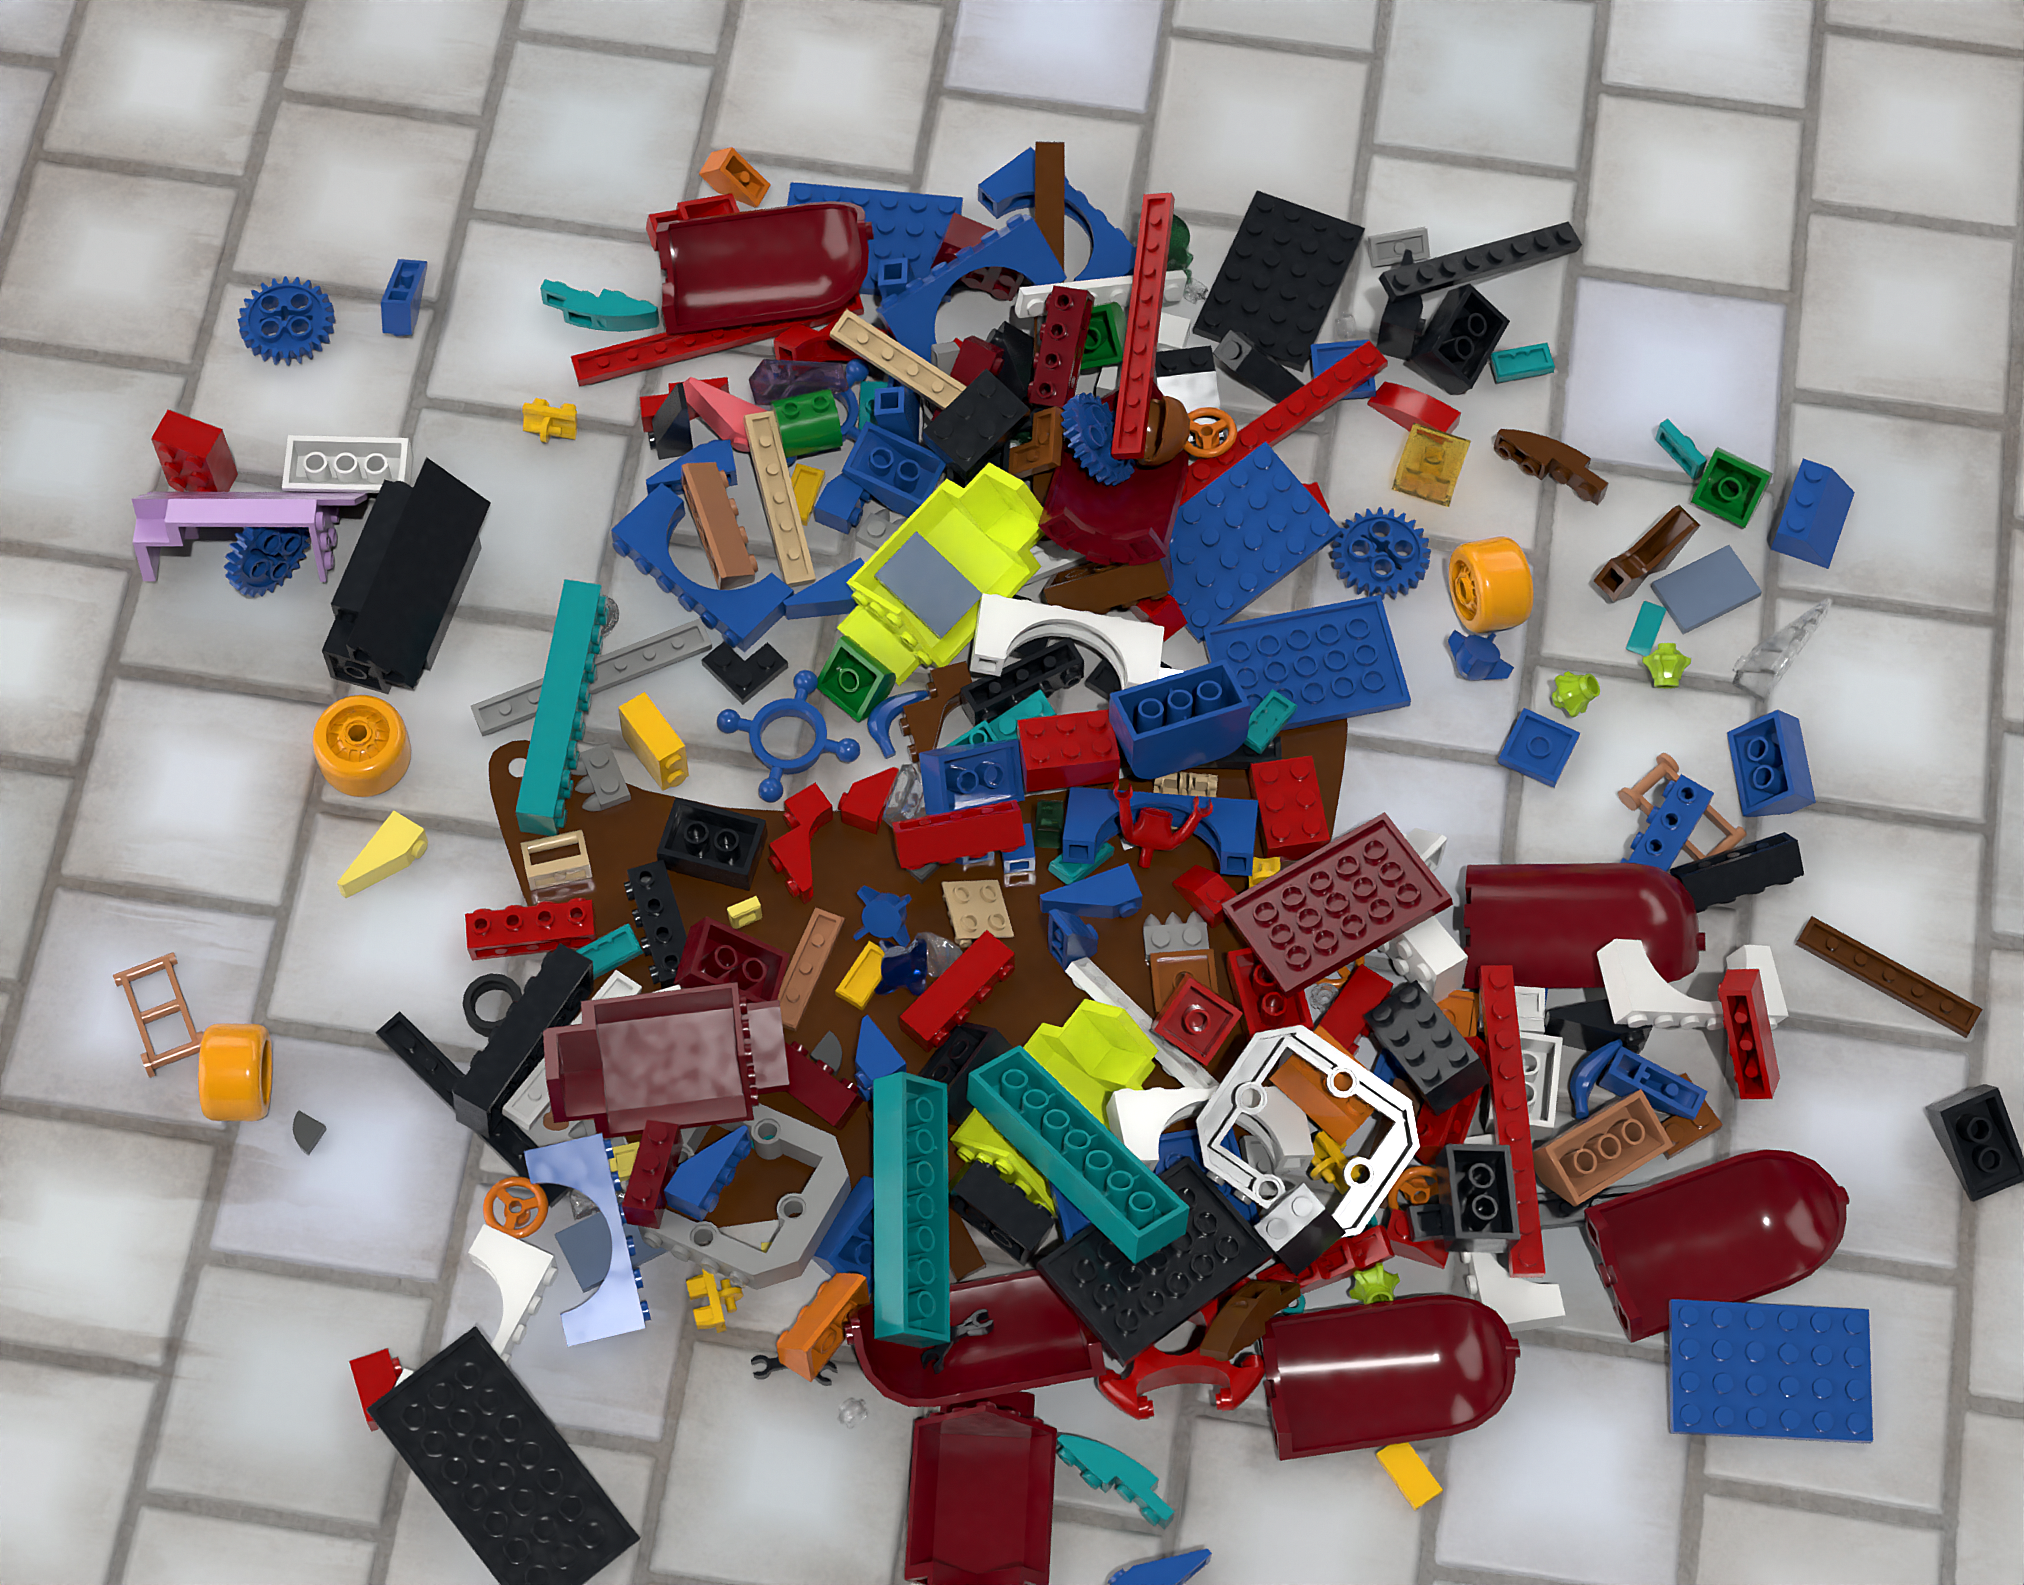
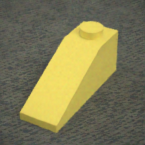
M393 811L338 880L337 885L341 895L348 898L410 866L415 858L419 859L427 849L428 839L425 830L398 812Z

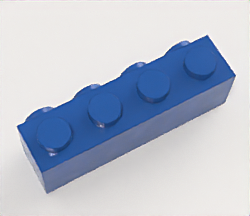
M1682 774L1677 782L1670 780L1662 794L1666 799L1661 808L1654 806L1646 820L1650 826L1645 834L1638 832L1630 846L1634 852L1629 860L1622 858L1620 863L1655 866L1668 872L1710 804L1714 792Z

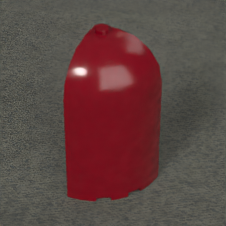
M827 201L658 223L656 236L661 270H667L668 275L665 278L666 283H662V311L666 333L668 335L818 315L842 307L858 293L868 273V240L874 239L872 221L866 222L865 212L859 205L849 202Z
M1153 381L1151 399L1162 400L1164 395ZM1120 386L1101 398L1102 404L1108 403L1111 412L1114 410L1117 412ZM1065 438L1061 451V466L1055 469L1038 524L1040 529L1066 551L1070 548L1075 552L1085 555L1086 560L1109 565L1110 562L1129 563V566H1134L1166 557L1188 474V452L1183 449L1173 460L1158 466L1142 465L1138 463L1137 459H1134L1136 465L1133 466L1134 473L1130 474V478L1115 486L1112 484L1106 486L1104 480L1100 483L1097 481L1096 474L1090 477L1087 467L1082 469L1081 459L1074 458L1075 450L1068 447L1071 441L1069 438Z
M1637 863L1467 865L1464 929L1470 928V935H1466V947H1464V952L1468 956L1464 974L1465 988H1480L1478 969L1484 965H1512L1514 986L1535 988H1605L1597 952L1614 939L1641 940L1652 966L1669 983L1693 973L1699 964V951H1706L1705 932H1699V920L1693 897L1679 879L1659 867Z
M1764 1149L1739 1154L1584 1209V1216L1590 1245L1596 1247L1602 1261L1596 1264L1604 1289L1611 1287L1616 1299V1306H1614L1613 1310L1630 1342L1633 1343L1669 1330V1301L1671 1299L1744 1303L1789 1287L1812 1275L1831 1258L1843 1239L1847 1221L1846 1205L1849 1204V1196L1845 1188L1838 1186L1833 1177L1816 1161L1792 1151Z
M1037 1268L950 1284V1327L962 1324L978 1310L987 1309L989 1318L979 1323L984 1324L993 1320L994 1329L989 1334L966 1336L959 1339L944 1357L945 1367L938 1374L934 1373L933 1368L938 1360H931L925 1369H923L922 1365L923 1353L929 1349H934L936 1345L917 1348L875 1339L874 1301L853 1309L849 1314L850 1324L844 1325L847 1345H855L856 1354L866 1379L884 1397L907 1407H938L1107 1375L1101 1342Z
M1427 1295L1274 1317L1264 1322L1266 1334L1258 1339L1259 1355L1264 1361L1266 1380H1269L1263 1381L1267 1407H1271L1272 1411L1271 1428L1280 1461L1447 1437L1475 1429L1496 1415L1511 1395L1516 1374L1515 1358H1520L1518 1339L1512 1338L1507 1324L1496 1310L1477 1300L1455 1295Z

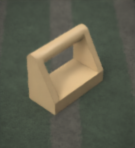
M582 830L520 843L531 891L592 877ZM579 843L581 855L535 865L531 864L529 855L531 853Z

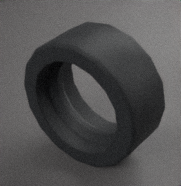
M490 973L478 977L469 984L463 995L462 1006L467 1022L476 1033L484 1037H489L493 1028L497 1025L501 1026L507 1017L494 1022L480 1019L475 1011L477 999L485 992L492 990L507 992L512 998V1002L514 1000L519 1001L522 997L520 987L513 979L503 974Z

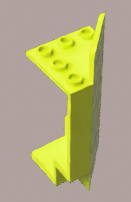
M988 463L965 488L946 479L846 582L854 592L851 596L858 605L836 628L844 636H850L895 673V683L898 686L921 663L926 667L930 665L936 668L947 666L974 638L981 598L940 640L888 591L874 575L917 531L982 594H998L1006 598H1012L1042 567L1030 550L1045 535L1038 526L1043 507L1025 482L991 463Z
M1089 999L1083 1000L1063 1027L1042 1023L1023 1047L1109 1131L1110 1126L1106 1106L1113 1092L1124 1088H1130L1134 1091L1144 1090L1141 1085L1156 1067L1151 1060L1159 1051L1124 1008ZM974 1108L950 1139L958 1148L956 1153L966 1163L948 1184V1193L951 1194L952 1189L975 1161L979 1160L982 1164L987 1162L994 1166L1000 1172L999 1177L1009 1185L1011 1183L1018 1185L1026 1193L1025 1198L1034 1205L1037 1203L1043 1205L1051 1212L1052 1217L1058 1218L1047 1177Z

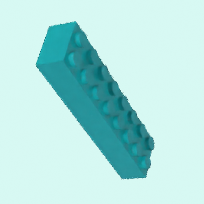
M564 579L515 811L521 832L555 836L558 835L559 828H565L568 811L565 809V799H571L574 781L571 780V770H576L579 763L580 752L577 751V741H583L586 723L583 722V712H589L592 695L589 693V683H595L597 665H595V654H601L603 646L601 626H607L609 608H606L607 597L603 596L602 586L599 584Z
M1019 1045L969 1073L967 1100L1134 1264L1186 1233L1190 1207L1022 1046Z
M898 1072L873 1079L875 1339L925 1348L950 1342L947 1084L905 1072Z

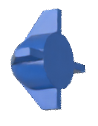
M1456 630L1452 632L1448 643L1456 661L1457 669L1462 677L1471 681L1508 679L1514 667L1500 659V651L1493 643L1497 636L1492 632L1486 639L1477 635L1466 637Z
M865 885L857 891V894L866 904L862 913L864 926L854 934L853 938L857 941L870 932L873 936L879 938H890L893 936L902 948L906 947L910 942L905 926L907 918L906 905L911 901V896L908 894L899 897L892 893H880Z

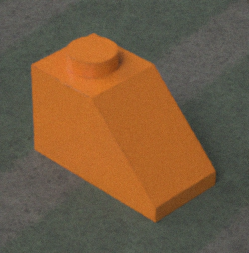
M733 147L711 152L699 172V175L718 193L722 195L733 193L735 200L754 208L759 206L771 186Z

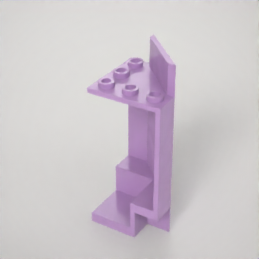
M147 492V494L139 495L138 498L131 499L137 518L133 546L143 581H156L161 546H183L184 539H199L201 527H309L320 582H326L328 570L333 569V552L330 550L331 546H336V528L333 527L334 523L339 522V505H357L367 499L368 493Z

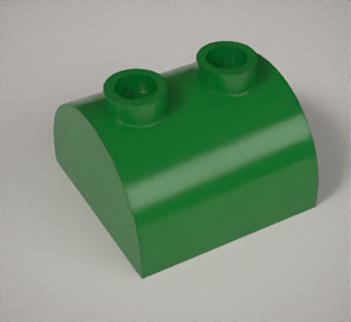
M1117 302L1093 306L1080 370L1123 362L1127 319Z
M830 389L770 401V410L774 411L785 458L843 446L839 415Z
M1717 447L1691 502L1746 528L1768 488L1773 473Z
M846 635L840 637L817 678V688L856 721L861 722L869 717L872 709L879 702L887 699L894 687L896 675L850 636Z

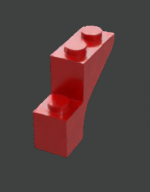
M841 316L820 331L796 323L773 339L777 365L798 373L813 364L823 361H851L857 358L864 361L867 360L830 337L831 330ZM877 328L878 330L887 335V331Z
M816 782L784 801L785 814H783V819L791 831L769 844L770 857H768V861L777 874L781 872L786 878L785 885L789 893L794 898L798 896L804 905L810 902L814 896L810 850L812 839L823 825L834 819L832 804Z

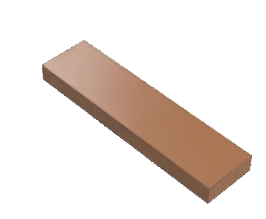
M815 907L783 978L777 999L780 1001L782 1026L794 1032L797 1031L845 924V918Z

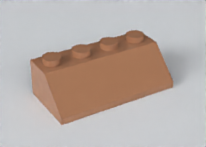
M716 462L686 463L681 465V484L718 589L730 590L754 582V572L759 571L754 555H748L745 544L749 543L744 526L738 527L735 519L739 512L734 498L728 499L725 488H728L729 484L724 470L719 471Z
M1640 1089L1619 1098L1533 1150L1534 1169L1545 1186L1573 1206H1577L1673 1147V1144L1645 1094Z

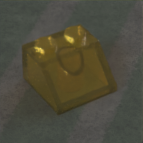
M1413 423L1396 470L1392 489L1449 507L1471 440Z

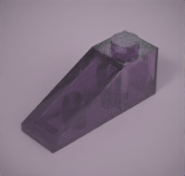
M763 359L748 379L755 404L770 405L772 400L830 389L832 394L846 392L849 389L842 363Z

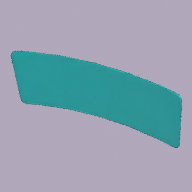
M1648 601L1643 602L1627 643V650L1643 656L1650 655L1666 613L1665 607Z

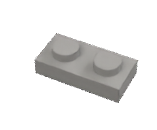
M1426 227L1368 236L1370 261L1373 267L1400 263L1405 249L1412 251L1413 260L1430 258L1428 230Z

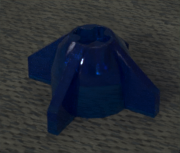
M915 938L909 947L895 946L890 941L881 940L878 944L885 953L881 963L883 980L875 988V993L887 995L898 988L909 989L913 995L921 996L925 992L928 972L927 942L925 939Z

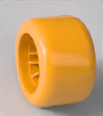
M1498 536L1464 543L1454 550L1449 562V586L1457 615L1467 629L1475 633H1487L1519 626L1529 618L1534 601L1532 576L1521 547L1513 539Z
M354 695L340 699L321 714L314 727L312 743L319 768L328 783L344 794L355 797H370L384 793L402 779L409 767L411 744L404 721L391 704L380 698L369 695Z
M218 1023L210 1025L203 1033L199 1053L198 1088L203 1115L212 1121H258L263 1119L268 1112L272 1092L273 1057L269 1031L260 1024Z

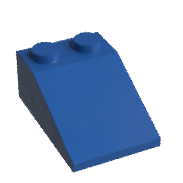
M866 421L841 472L892 511L909 518L936 490L944 473L946 463L935 452Z
M1018 739L950 746L919 753L925 812L928 815L1016 800L1017 802L1025 800Z

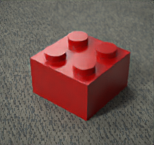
M1186 973L1151 1024L1153 1031L1207 1066L1243 1012L1230 1001Z

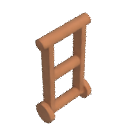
M1661 753L1656 758L1658 765L1632 789L1624 787L1618 792L1621 802L1627 808L1633 811L1640 808L1649 816L1654 806L1643 795L1663 777L1669 781L1677 782L1680 777L1677 774L1679 766L1666 753ZM1709 804L1703 814L1727 837L1706 856L1689 840L1686 841L1682 849L1694 861L1733 849L1747 836V833L1740 826L1735 829Z
M174 952L113 975L116 986L123 985L144 1043L146 1052L140 1055L149 1078L156 1076L154 1069L199 1053L203 1037L202 1031L197 1033L195 1031L172 966L178 964ZM166 968L176 999L140 1012L130 982ZM181 1011L192 1042L155 1055L145 1024Z

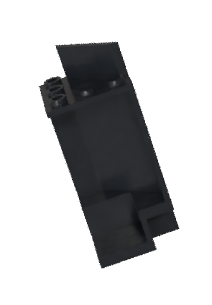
M426 457L414 487L403 481L392 482L385 479L331 602L335 620L322 648V653L332 679L389 694L393 684L413 689L421 669L431 671L482 546L478 533L491 502L428 457Z

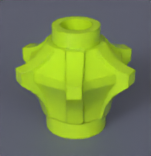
M1659 643L1658 649L1651 655L1642 657V663L1651 672L1655 688L1672 689L1679 687V680H1681L1685 668L1691 664V658L1684 656L1679 650H1676L1675 643Z
M1567 671L1564 673V676L1558 675L1555 677L1557 688L1552 693V699L1556 707L1560 709L1565 708L1571 717H1576L1579 712H1586L1589 702L1599 696L1600 686L1597 679L1590 673L1574 675Z
M1376 1263L1374 1268H1369L1364 1272L1357 1270L1353 1274L1356 1278L1355 1287L1349 1291L1352 1299L1360 1300L1364 1304L1392 1301L1396 1298L1393 1292L1396 1285L1400 1282L1398 1273H1388L1383 1269L1382 1263Z

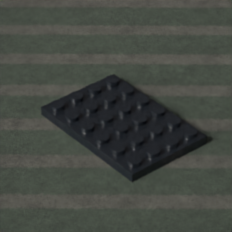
M1257 190L1194 325L1193 334L1221 343L1229 330L1241 332L1279 364L1303 373L1311 356L1310 344H1316L1363 239L1365 228Z
M1189 1155L1158 1177L1190 1207L1187 1229L1184 1235L1134 1264L1095 1224H1091L1039 1261L1037 1269L1122 1367L1126 1366L1273 1258L1275 1253Z

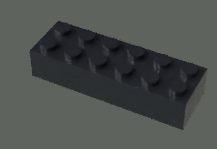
M561 943L554 952L549 951L542 961L540 972L536 977L531 976L520 1000H514L506 1012L507 1018L501 1026L497 1025L493 1028L488 1038L489 1043L485 1049L476 1052L471 1060L470 1070L465 1077L461 1075L453 1085L452 1093L456 1121L490 1139L505 1117L502 1114L504 1105L544 1058L543 1031L546 1028L570 1025L581 1009V1001H587L594 991L593 961Z

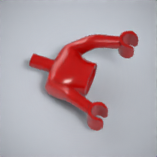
M1116 780L1113 784L1115 798L1119 800L1120 824L1124 839L1131 844L1142 847L1138 865L1143 868H1150L1154 850L1171 851L1176 849L1191 837L1202 817L1209 816L1213 811L1210 798L1205 808H1199V797L1196 796L1193 799V812L1184 825L1174 833L1171 830L1173 815L1156 808H1141L1139 817L1133 825L1130 798L1133 795L1132 785L1129 783L1126 792H1119V780Z

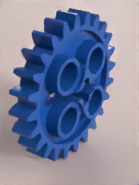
M284 276L283 282L278 284L276 279L273 278L272 286L270 287L261 283L262 291L260 293L256 290H251L253 300L244 299L246 308H239L241 318L238 319L239 332L246 348H251L254 356L261 353L264 362L272 357L274 365H277L281 358L285 359L286 365L290 364L291 358H296L298 363H302V355L304 354L312 359L311 350L323 351L320 342L329 343L328 333H334L333 323L336 322L333 313L332 302L329 301L327 293L322 294L319 285L312 288L310 280L301 285L299 277H296L293 283H289L287 276Z
M1082 392L1069 399L1067 404L1063 405L1065 411L1061 413V416L1065 421L1061 422V425L1067 429V432L1063 434L1071 441L1068 447L1075 450L1074 458L1081 459L1082 469L1087 467L1089 469V476L1092 477L1096 474L1097 481L1100 483L1104 480L1106 486L1110 484L1115 486L1130 478V474L1134 473L1133 466L1136 465L1134 459L1115 460L1111 454L1116 411L1111 412L1108 403L1102 404L1100 397L1094 398L1092 393L1086 395L1085 392Z
M1379 507L1377 514L1373 515L1371 510L1367 508L1365 517L1356 512L1354 522L1349 519L1345 520L1344 528H1340L1342 534L1333 541L1332 558L1335 559L1333 568L1341 569L1338 578L1344 579L1348 577L1347 588L1357 585L1356 594L1358 595L1367 590L1368 597L1373 596L1374 593H1379L1382 600H1384L1385 594L1390 593L1391 597L1396 599L1398 590L1407 595L1409 586L1417 588L1418 579L1424 580L1425 570H1428L1430 563L1428 559L1430 558L1431 549L1427 548L1429 538H1422L1423 528L1414 530L1415 519L1408 523L1405 522L1406 513H1402L1397 518L1394 516V509L1391 508L1388 515L1383 513L1382 508ZM1375 533H1383L1386 536L1379 537L1375 535ZM1361 551L1366 555L1359 556L1356 555L1354 552ZM1397 552H1406L1408 555L1401 556ZM1383 570L1388 574L1381 575L1378 574L1376 571Z
M243 527V533H235L236 538H238L237 542L229 544L233 551L225 555V558L230 561L224 565V568L228 571L225 577L230 580L229 584L243 595L249 594L251 597H254L257 593L263 596L266 589L272 593L275 584H279L282 587L284 583L283 578L286 576L291 578V570L300 567L297 561L306 557L302 550L310 546L305 541L310 537V533L307 531L309 527Z

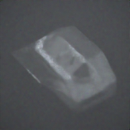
M902 764L883 813L882 819L891 827L892 822L930 816L925 812L921 773L912 764Z

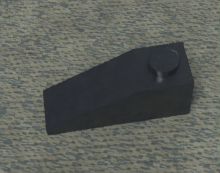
M1004 321L998 329L994 328L991 330L986 341L1004 349L1002 359L1005 360L999 375L995 377L1022 401L1028 393V386L1030 384L1034 337Z
M1229 330L1213 352L1217 358L1278 403L1305 385L1241 332Z
M683 383L675 385L652 418L653 431L648 432L650 449H657L659 460L683 456L693 449Z

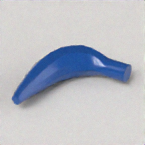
M926 690L891 696L879 702L872 709L868 718V729L872 737L879 744L885 759L896 755L889 736L892 721L903 712V706L917 703L928 697Z
M1620 1039L1599 1048L1586 1057L1575 1069L1570 1082V1091L1575 1102L1576 1118L1583 1120L1589 1117V1096L1600 1073L1623 1045Z

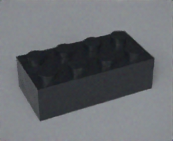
M1417 980L1363 1015L1376 1040L1437 1117L1491 1081L1480 1057Z

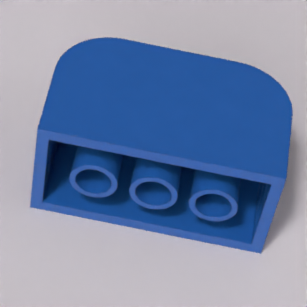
M1222 659L1110 693L1109 722L1134 775L1142 779H1155L1223 758L1238 749L1248 735L1251 704L1227 659Z

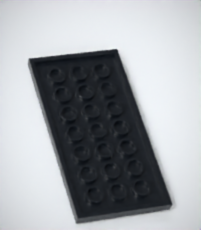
M476 1326L366 1409L370 1417L499 1585H584L640 1540V1537Z

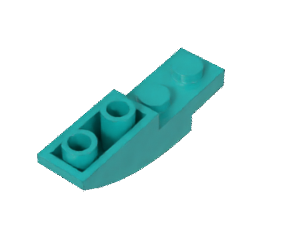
M544 279L540 287L543 304L562 310L565 323L600 331L629 332L656 328L660 323L658 307L646 300L639 301L630 298L620 291H610L603 288L600 296L596 297L589 291H579L568 287L563 282H553Z
M1040 689L990 723L984 720L945 747L1017 739V720L1055 716L1057 713Z
M1061 1435L1057 1439V1449L1059 1450L1057 1454L1060 1459L1069 1467L1075 1465L1084 1473L1082 1478L1094 1490L1100 1488L1106 1494L1115 1484L1117 1486V1493L1128 1503L1134 1501L1142 1509L1141 1515L1151 1525L1156 1526L1159 1524L1165 1529L1173 1521L1175 1511L1154 1493L1158 1488L1159 1478L1144 1466L1114 1448L1096 1441L1069 1435Z

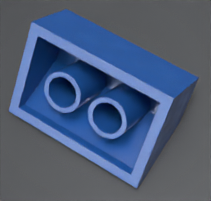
M1802 459L1770 550L1829 569L1855 493L1831 467Z
M1775 710L1727 732L1744 817L1791 814L1816 803L1799 718L1781 710Z
M863 1176L847 1197L813 1255L812 1260L832 1277L836 1273L861 1274L865 1276L869 1296L874 1290V1178Z

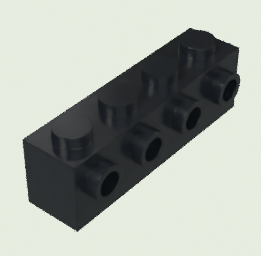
M1068 637L1002 668L1000 676L989 674L960 688L961 706L973 727L984 720L990 723L1040 689L1049 698L1054 691L1063 687L1069 688L1079 683L1084 678V659L1072 639Z
M1786 832L1669 869L1670 875L1679 879L1693 897L1697 913L1707 910L1708 906L1717 903H1731L1737 899L1736 897L1745 894H1759L1765 891L1766 887L1775 884L1786 885L1792 883L1794 878L1804 875L1798 840Z
M659 860L627 869L629 881L623 882L628 901L635 900L637 909L632 910L636 928L643 927L645 937L640 938L644 955H651L654 965L648 966L653 984L660 983L662 990L676 985L674 980L687 935L664 860Z

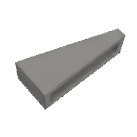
M954 341L931 345V364L947 375H950L960 348Z

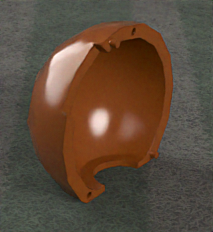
M1162 396V400L1151 399L1144 458L1137 459L1139 464L1161 465L1173 460L1185 448L1190 436V418L1180 400L1170 396Z

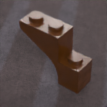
M1680 505L1675 506L1634 546L1623 554L1611 558L1594 579V582L1614 602L1631 597L1649 574L1666 570L1701 525Z
M966 661L930 670V682L926 683L930 699L903 706V718L899 719L903 737L909 736L911 745L907 746L912 764H918L920 773L919 753L937 749L945 718L952 710L961 705L960 688L972 683Z

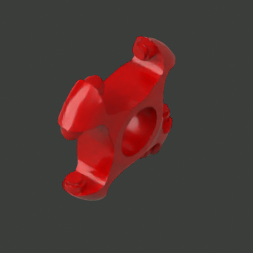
M1247 1276L1187 1321L1196 1324L1203 1332L1205 1338L1212 1323L1218 1316L1222 1300L1227 1296H1234L1251 1279ZM1202 1343L1192 1352L1180 1356L1168 1355L1153 1345L1135 1358L1132 1373L1126 1379H1121L1120 1374L1115 1373L1114 1370H1106L1107 1375L1098 1376V1389L1116 1408L1136 1420L1154 1417L1153 1400H1148L1147 1395H1141L1161 1387L1177 1384L1203 1383L1222 1386L1224 1388H1220V1393L1215 1394L1217 1410H1222V1412L1234 1411L1257 1388L1265 1374V1366L1260 1355L1247 1356L1245 1361L1241 1362V1368L1233 1366L1229 1360L1217 1361L1215 1357L1200 1355Z

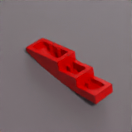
M1377 1225L1352 1238L1343 1237L1337 1240L1297 1277L1284 1262L1256 1274L1258 1281L1269 1282L1277 1280L1300 1284V1292L1305 1294L1350 1277L1357 1270L1361 1272L1376 1266V1263L1387 1261L1395 1257L1385 1227Z

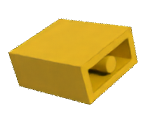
M643 692L618 707L622 736L661 790L664 791L669 787L680 785L689 776L686 748L648 695Z

